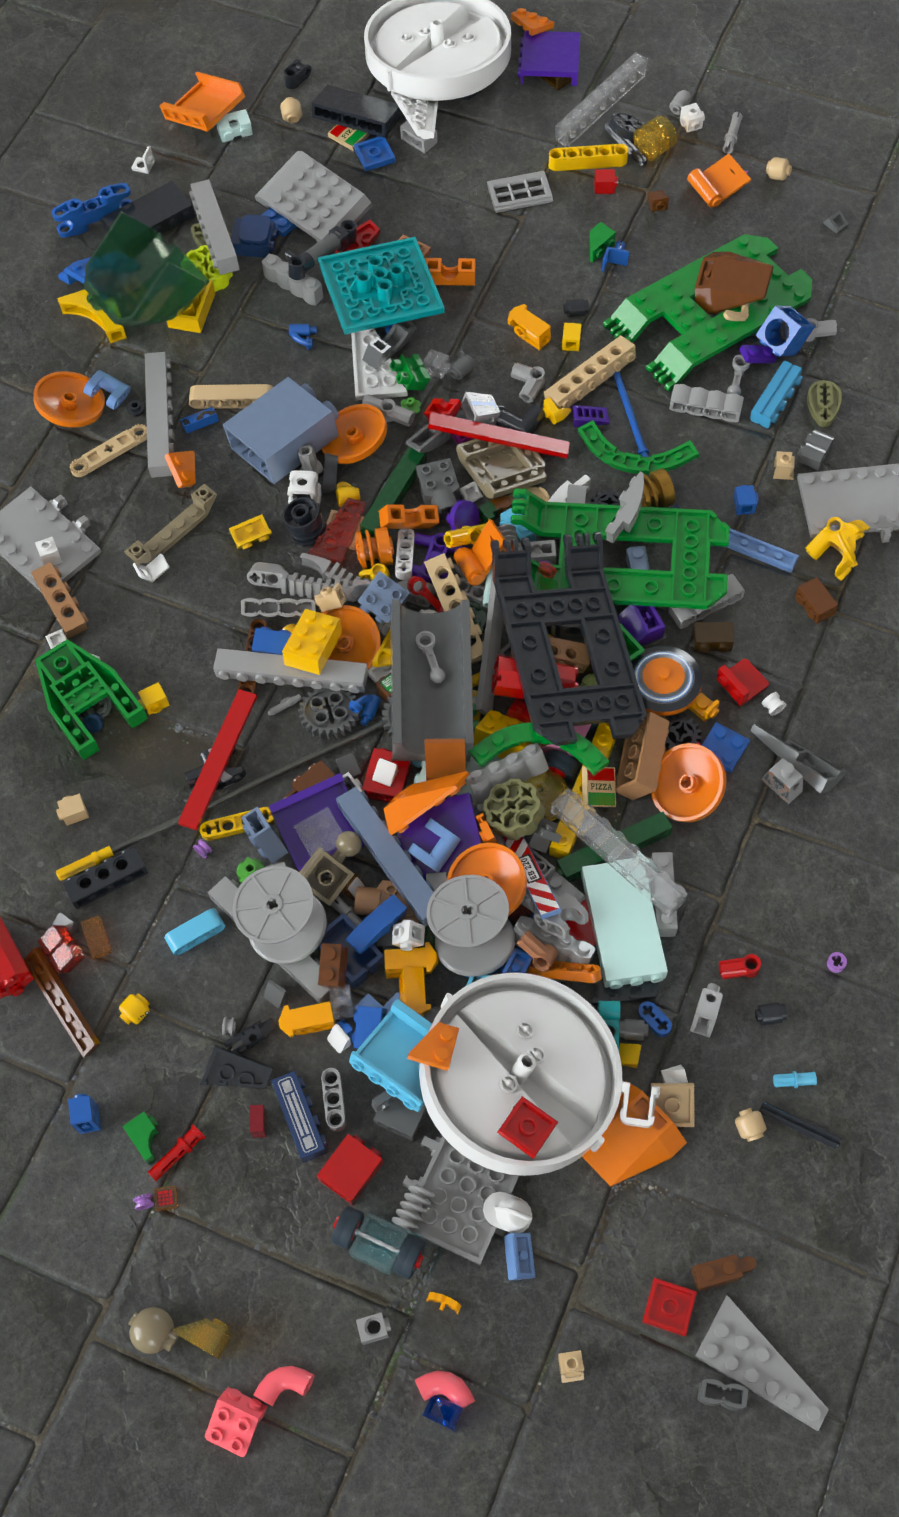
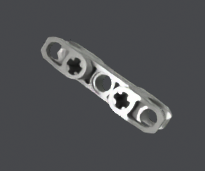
M526 889L520 904L535 913L534 920L536 924L547 933L560 939H566L569 937L570 928L564 921L573 920L579 924L588 922L589 913L575 897L567 892H563L559 896L553 893L560 906L561 913L542 920Z

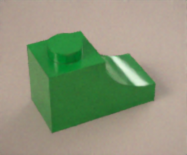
M142 1112L122 1127L145 1162L150 1165L156 1161L153 1155L152 1144L155 1136L159 1134L155 1128L158 1126V1123L152 1114L148 1117L145 1112Z

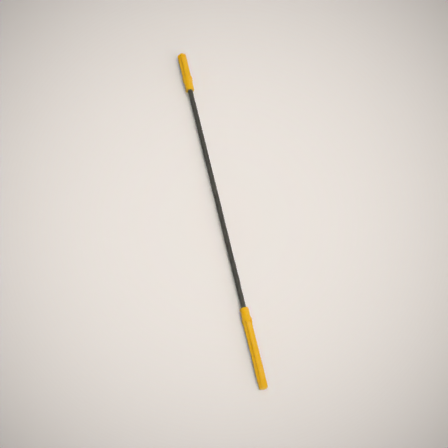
M480 672L472 675V688L479 685ZM382 721L375 723L210 801L207 810L381 729L386 723H382ZM181 815L113 847L109 845L97 852L94 851L90 855L56 871L57 877L60 881H63L89 867L99 865L107 858L114 857V853L178 824Z

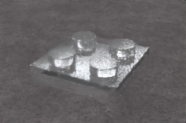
M328 807L293 826L310 857L319 846L327 853L336 849V840L343 833Z

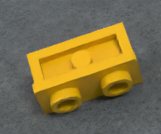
M262 514L229 528L237 548H243V550L252 547L253 542L259 540L261 543L268 540L272 533Z

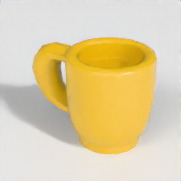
M339 482L336 485L338 506L346 507L360 502L358 487L355 488L347 482Z
M378 563L373 565L371 569L362 570L358 576L362 580L366 578L372 581L379 571L389 578L390 573L385 565Z

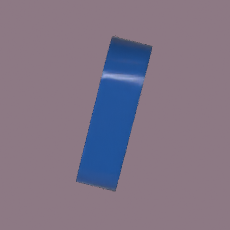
M647 1001L639 1006L638 1017L640 1020H644V1024H648V1028L659 1037L669 1035L672 1023L655 1004ZM643 1008H645L646 1010H648L649 1008L652 1009L651 1015L654 1018H652L649 1014L644 1015ZM656 1020L660 1024H667L666 1031L664 1029H658L659 1024L656 1022Z

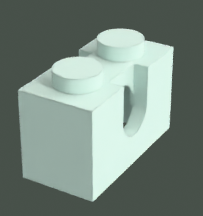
M246 109L226 114L216 124L222 143L231 141L236 136L246 137L253 135ZM231 120H237V122L229 124Z

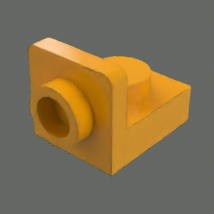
M700 693L695 703L688 709L706 722L710 717L713 719L718 714L720 702L718 700L713 702L703 693Z

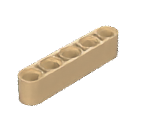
M268 384L193 385L190 388L189 405L195 409H208L210 407H213V409L246 408L271 390L273 386Z

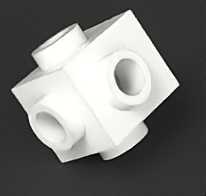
M697 103L681 107L680 123L687 133L702 129L705 115Z
M403 920L402 923L393 925L392 945L400 947V950L411 951L412 948L423 946L425 925L412 920Z

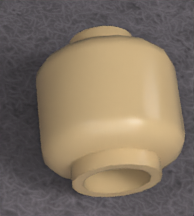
M288 97L281 103L282 118L288 123L298 122L302 117L300 102L297 99Z
M780 157L772 158L771 161H768L766 167V174H768L769 178L780 181L790 176L792 171L789 160Z
M751 1108L739 1111L740 1116L735 1119V1124L740 1137L747 1139L748 1142L763 1137V1133L767 1128L762 1114L759 1111H752Z

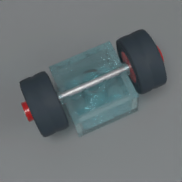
M347 1206L334 1223L331 1242L346 1250L351 1247L349 1251L351 1258L391 1276L393 1271L406 1279H410L415 1270L420 1268L424 1260L423 1252L426 1242L409 1235L407 1230L369 1212L363 1222L364 1213L351 1206Z

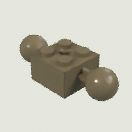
M352 831L341 833L336 840L337 850L332 856L319 846L299 872L309 882L313 895L329 906L354 875L342 862L346 856H354L360 851L362 842L357 833ZM323 873H326L328 875L326 879H321V875Z

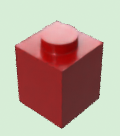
M615 169L595 170V194H614L615 187H618V176H615Z

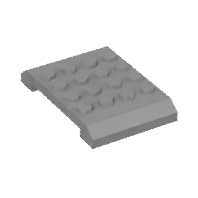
M297 151L255 195L256 201L266 208L271 207L315 238L317 243L327 237L329 230L336 225L340 227L342 221L352 220L357 223L372 207L371 201L364 193L303 151Z

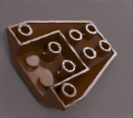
M713 252L702 260L695 285L696 303L707 314H716L765 299L774 267L732 252Z

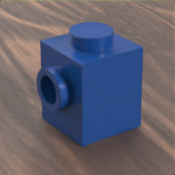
M741 485L735 487L733 499L736 514H754L758 503V493L754 491V486Z

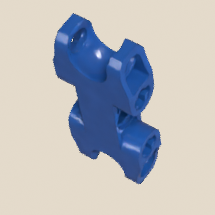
M128 184L109 185L101 188L97 197L83 202L79 199H71L55 207L51 214L55 221L62 222L56 227L60 237L66 238L85 233L89 229V224L100 221L102 217L131 203V199H124L131 194ZM120 189H126V191L118 193ZM58 212H64L62 215H56ZM70 227V229L67 232L61 231L64 228Z

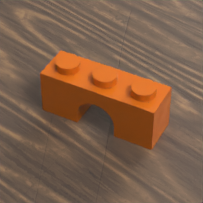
M425 258L435 285L475 286V259L459 258L458 265L450 268L442 264V258Z
M385 505L379 510L380 527L387 526V529H431L439 523L437 505H420L413 509H404V505Z

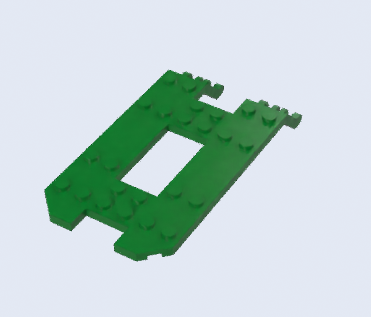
M744 234L627 297L613 315L603 322V326L609 329L617 324V326L610 330V333L615 338L621 335L633 343L650 322L663 316L681 336L670 341L657 358L646 366V370L652 373L660 367L661 369L656 371L653 377L656 380L658 379L660 384L665 383L671 378L672 381L665 384V389L670 392L675 384L682 382L693 367L759 331L775 306H791L796 310L810 302L812 279L802 269L788 276L769 258L776 254L779 249L769 238ZM713 252H732L774 267L765 299L749 303V316L746 321L726 320L723 315L724 312L711 318L693 300L695 298V285L704 257ZM742 306L732 308L729 310L734 312H741Z
M514 489L513 497L516 499L512 502V513L522 515H512L511 524L521 525L538 536L561 537L559 565L550 564L556 569V572L554 570L553 572L546 570L540 563L531 559V575L535 590L569 588L565 575L563 535H571L573 546H577L575 535L579 533L581 535L583 533L589 534L590 545L595 544L592 538L594 532H601L603 540H607L606 528L610 522L613 523L616 519L615 516L620 509V505L546 502L526 489ZM641 507L631 531L622 530L616 540L672 543L671 571L603 567L613 603L707 610L727 594L728 574L709 573L710 546H729L730 527L725 522L722 523L712 510Z

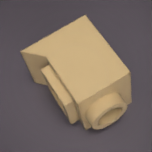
M777 451L774 461L775 471L773 479L794 480L795 456H792V452Z
M581 1350L558 1354L562 1383L584 1380Z

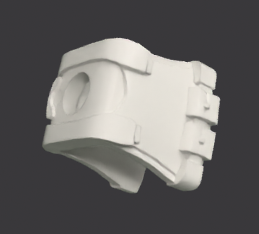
M291 471L289 477L290 486L287 495H289L288 503L297 499V494H310L311 499L318 503L320 508L322 493L321 485L318 483V474L313 471ZM304 479L307 481V484L300 486L298 481Z
M622 1082L621 1093L624 1095L620 1110L621 1122L628 1126L650 1128L654 1123L655 1101L659 1098L660 1087L652 1086L648 1120L626 1117L630 1082Z

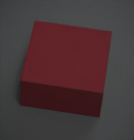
M250 1105V1133L253 1138L267 1137V1111L264 1105Z

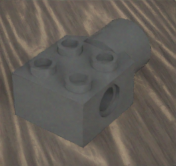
M448 458L416 466V478L424 505H437L439 521H447V515L460 499L459 484L451 459Z

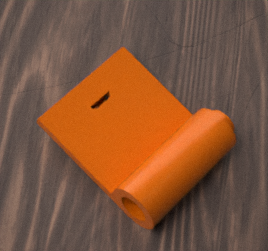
M728 153L704 172L699 168L694 169L688 175L687 180L708 206L712 208L719 206L721 202L749 183L751 178Z
M491 519L486 523L472 549L462 547L454 553V560L468 583L473 586L481 584L492 568L491 540H498L500 552L503 550L502 543L505 538Z

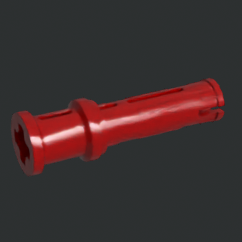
M194 1124L191 1125V1129L183 1137L178 1138L177 1144L147 1172L157 1182L186 1152L191 1153L193 1151L192 1148L201 1139L204 1140L206 1137Z

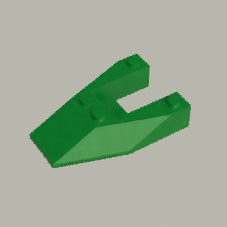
M68 639L35 659L48 710L83 761L100 750L94 738L77 717L91 706L108 696L132 729L148 719L144 708L116 671Z

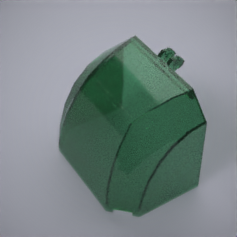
M121 211L86 264L84 289L89 294L86 299L92 308L97 311L103 310L114 324L141 327L169 321L183 313L199 297L210 280L175 244L169 245L161 239L162 234Z

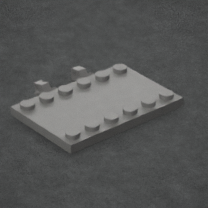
M899 463L798 474L797 481L810 538H815L823 528L827 527V522L832 517H839L846 523L854 520L864 521L871 527L864 533L879 532L882 543L889 542L891 532L899 529ZM833 525L830 529L833 531H837L840 529V527L838 525Z
M30 486L0 510V555L40 591L31 574L32 571L44 566L35 542L53 537L63 562L53 567L59 568L62 577H60L62 582L69 580L101 553V549L84 534L86 532L85 529L91 525L87 517L83 515L77 519L76 523L74 521L71 523L61 514V510L68 505L62 495L48 502ZM52 582L49 584V587H54L57 583Z
M424 1136L421 1146H426L432 1151L430 1164L424 1177L420 1176L419 1181L411 1180L406 1175L403 1186L408 1188L409 1185H420L434 1193L435 1197H427L431 1205H423L427 1213H419L423 1220H415L419 1228H411V1231L421 1238L481 1265L497 1228L486 1220L483 1213L484 1202L492 1193L504 1192L511 1195L520 1175L497 1172L471 1161L457 1151L443 1136L442 1138L436 1137L435 1140Z

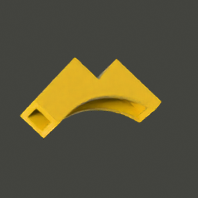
M89 288L57 298L63 314H75L93 320L105 331L110 343L126 339L123 325L112 298L103 304L95 302L91 298Z

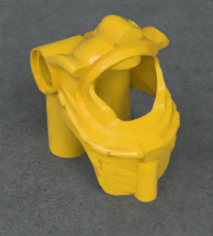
M832 517L828 520L827 527L823 528L805 548L806 552L813 559L817 560L829 546L838 550L842 554L843 559L835 570V577L842 581L849 574L851 568L858 565L854 553L856 550V540L862 538L865 535L864 532L868 531L871 527L862 520L846 523L839 517ZM833 525H838L840 527V529L837 531H833L830 528Z

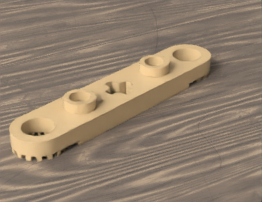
M143 424L134 425L131 429L121 432L83 454L82 457L77 460L75 459L70 464L71 473L75 477H83L147 440V427ZM144 431L143 435L141 434V436L136 435V432ZM77 466H84L80 471L75 470Z

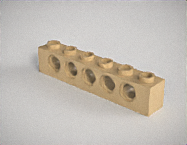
M620 335L544 391L545 399L550 397L558 409L570 408V406L581 400L601 383L608 380L615 371H620L624 366L632 362L636 358L635 345Z
M445 553L424 562L444 612L458 606L461 600H468L465 591H460L458 585H461L458 574L454 575L451 570L455 568L451 558L447 559ZM442 573H448L447 578H439ZM454 589L455 593L453 595H446L448 590ZM470 607L471 639H476V643L471 646L472 665L482 660L484 641H481L479 637L482 634L479 625H474L472 619L475 618V615Z

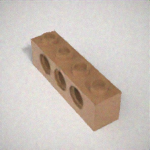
M50 562L32 571L31 574L67 638L69 639L87 630L86 622H88V619L84 612H79L77 607L80 605L75 596L71 598L68 593L71 590L67 582L61 581L60 577H62L59 568H54ZM50 583H57L54 587H49ZM61 597H64V598H65L64 601H62V602H57V600H58L59 598H61ZM69 612H73V613H74L73 616H71V617H66V614H67V613H69Z
M549 637L556 663L573 665L578 667V673H584L590 665L586 644Z

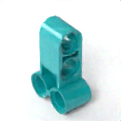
M599 1001L597 1003V1012L607 1026L614 1030L613 1038L619 1051L620 1001Z

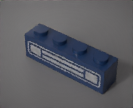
M295 1071L271 1080L302 1162L305 1163L326 1154L325 1147L328 1146L324 1133L320 1135L317 1127L321 1125L317 1115L311 1114L310 1108L313 1105L309 1095L305 1096L302 1089L306 1086L302 1076L297 1077Z

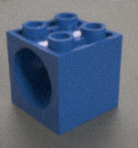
M775 306L756 336L760 339V343L772 348V352L779 357L796 356L816 326L791 306ZM784 322L789 326V337L785 343L780 337V328Z

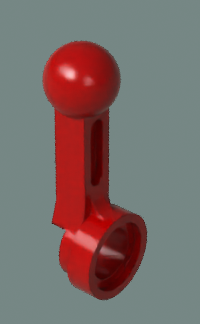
M419 576L411 577L407 583L408 591L414 595L423 596L436 609L437 613L444 612L441 602L426 587L425 580ZM420 581L422 587L420 590L415 591L414 584Z

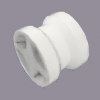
M777 692L770 694L762 701V705L769 709L771 716L780 713L787 705L779 699L780 695Z

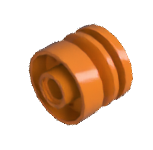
M387 526L375 528L374 537H370L369 531L365 530V539H362L361 531L356 532L355 546L362 570L367 569L366 561L370 560L371 568L375 565V559H378L380 564L385 566L393 565L392 555L394 554V548Z

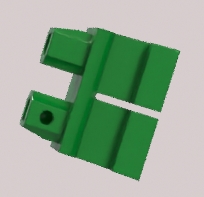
M401 354L399 359H393L389 365L391 371H397L398 373L396 376L397 383L404 384L406 390L424 391L431 379L419 354H413L411 358H405Z

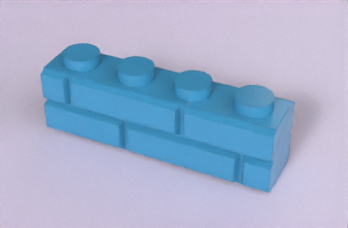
M783 361L752 409L750 416L752 422L760 424L765 428H769L772 423H776L779 411H783L787 405V398H792L795 392L794 387L799 386L802 382L801 367Z

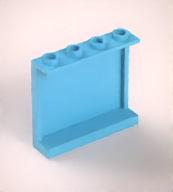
M396 999L389 1013L358 1050L351 1053L349 1062L355 1070L365 1073L373 1083L384 1087L389 1095L403 1101V1104L408 1109H414L416 1112H419L425 1104L420 1088V1063L409 1060L407 1057L409 1052L427 1035L432 1023Z

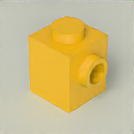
M159 682L138 692L140 696L138 702L144 710H147L149 715L159 713L163 708L170 706Z

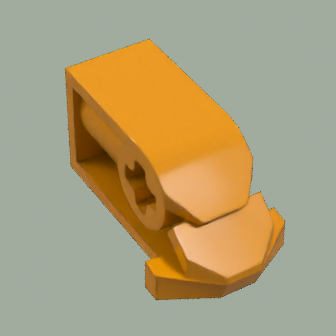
M523 304L514 307L509 312L508 324L514 326V332L540 351L551 340L550 325L529 312L527 305Z
M425 942V947L412 948L411 951L400 949L384 950L386 978H399L403 966L423 967L424 975L426 973L431 974L438 964V955L429 942Z
M403 966L399 976L400 1001L423 1017L431 1010V1004H426L424 968Z
M330 1001L291 1010L286 1005L279 1018L280 1029L289 1037H294V1034L304 1035L329 1030L336 1024Z

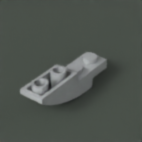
M639 472L637 477L634 476L631 479L630 487L620 495V509L616 513V519L613 523L610 522L605 531L607 532V541L614 543L622 530L630 532L638 518L643 501L644 477L642 472Z
M530 848L551 891L557 896L567 892L575 897L579 903H582L585 900V895L559 875L552 864L534 849Z

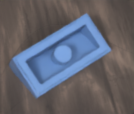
M510 1233L505 1235L504 1244L508 1279L536 1278L531 1234Z

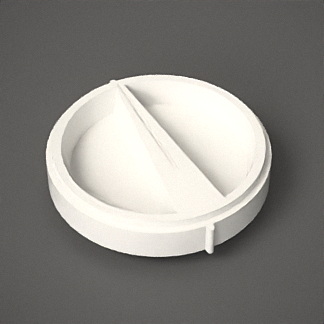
M391 0L381 6L371 16L365 27L366 62L373 76L386 86L388 91H394L400 95L420 100L440 101L457 99L486 88L505 70L511 56V26L505 13L490 0Z
M503 973L488 976L470 983L453 996L450 993L445 995L441 1004V1010L435 1017L430 1030L438 1022L459 1028L450 1067L446 1071L422 1063L419 1066L420 1088L423 1100L433 1123L442 1136L457 1151L471 1161L485 1168L510 1175L526 1176L550 1173L575 1162L590 1149L596 1152L605 1141L601 1135L611 1123L619 1104L622 1090V1066L613 1035L603 1018L591 1004L578 993L559 982L526 973ZM522 1096L558 1121V1124L534 1159L497 1133Z

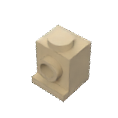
M340 582L336 583L334 588L325 587L318 595H315V602L320 607L321 612L340 608L346 601V596Z

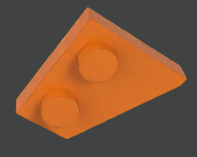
M194 451L173 452L164 456L178 488L192 487L196 483Z
M438 1022L409 1052L407 1059L448 1071L459 1028Z

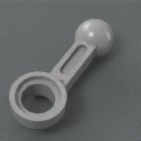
M736 355L732 361L734 379L732 385L727 389V394L735 393L740 395L741 389L739 385L744 371L749 368L750 363H746L742 355Z
M422 631L416 636V645L426 656L431 669L430 679L434 683H441L445 679V672L439 668L433 652L435 636L429 631ZM427 639L430 640L431 643L428 645L421 644V641Z

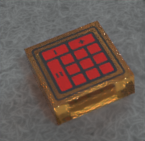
M175 1185L154 1189L156 1212L178 1209L177 1188Z

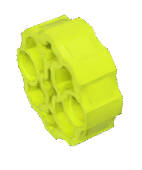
M207 245L190 250L185 255L186 259L182 263L184 276L212 280L215 292L225 289L229 285L233 272L220 275L218 268H214Z

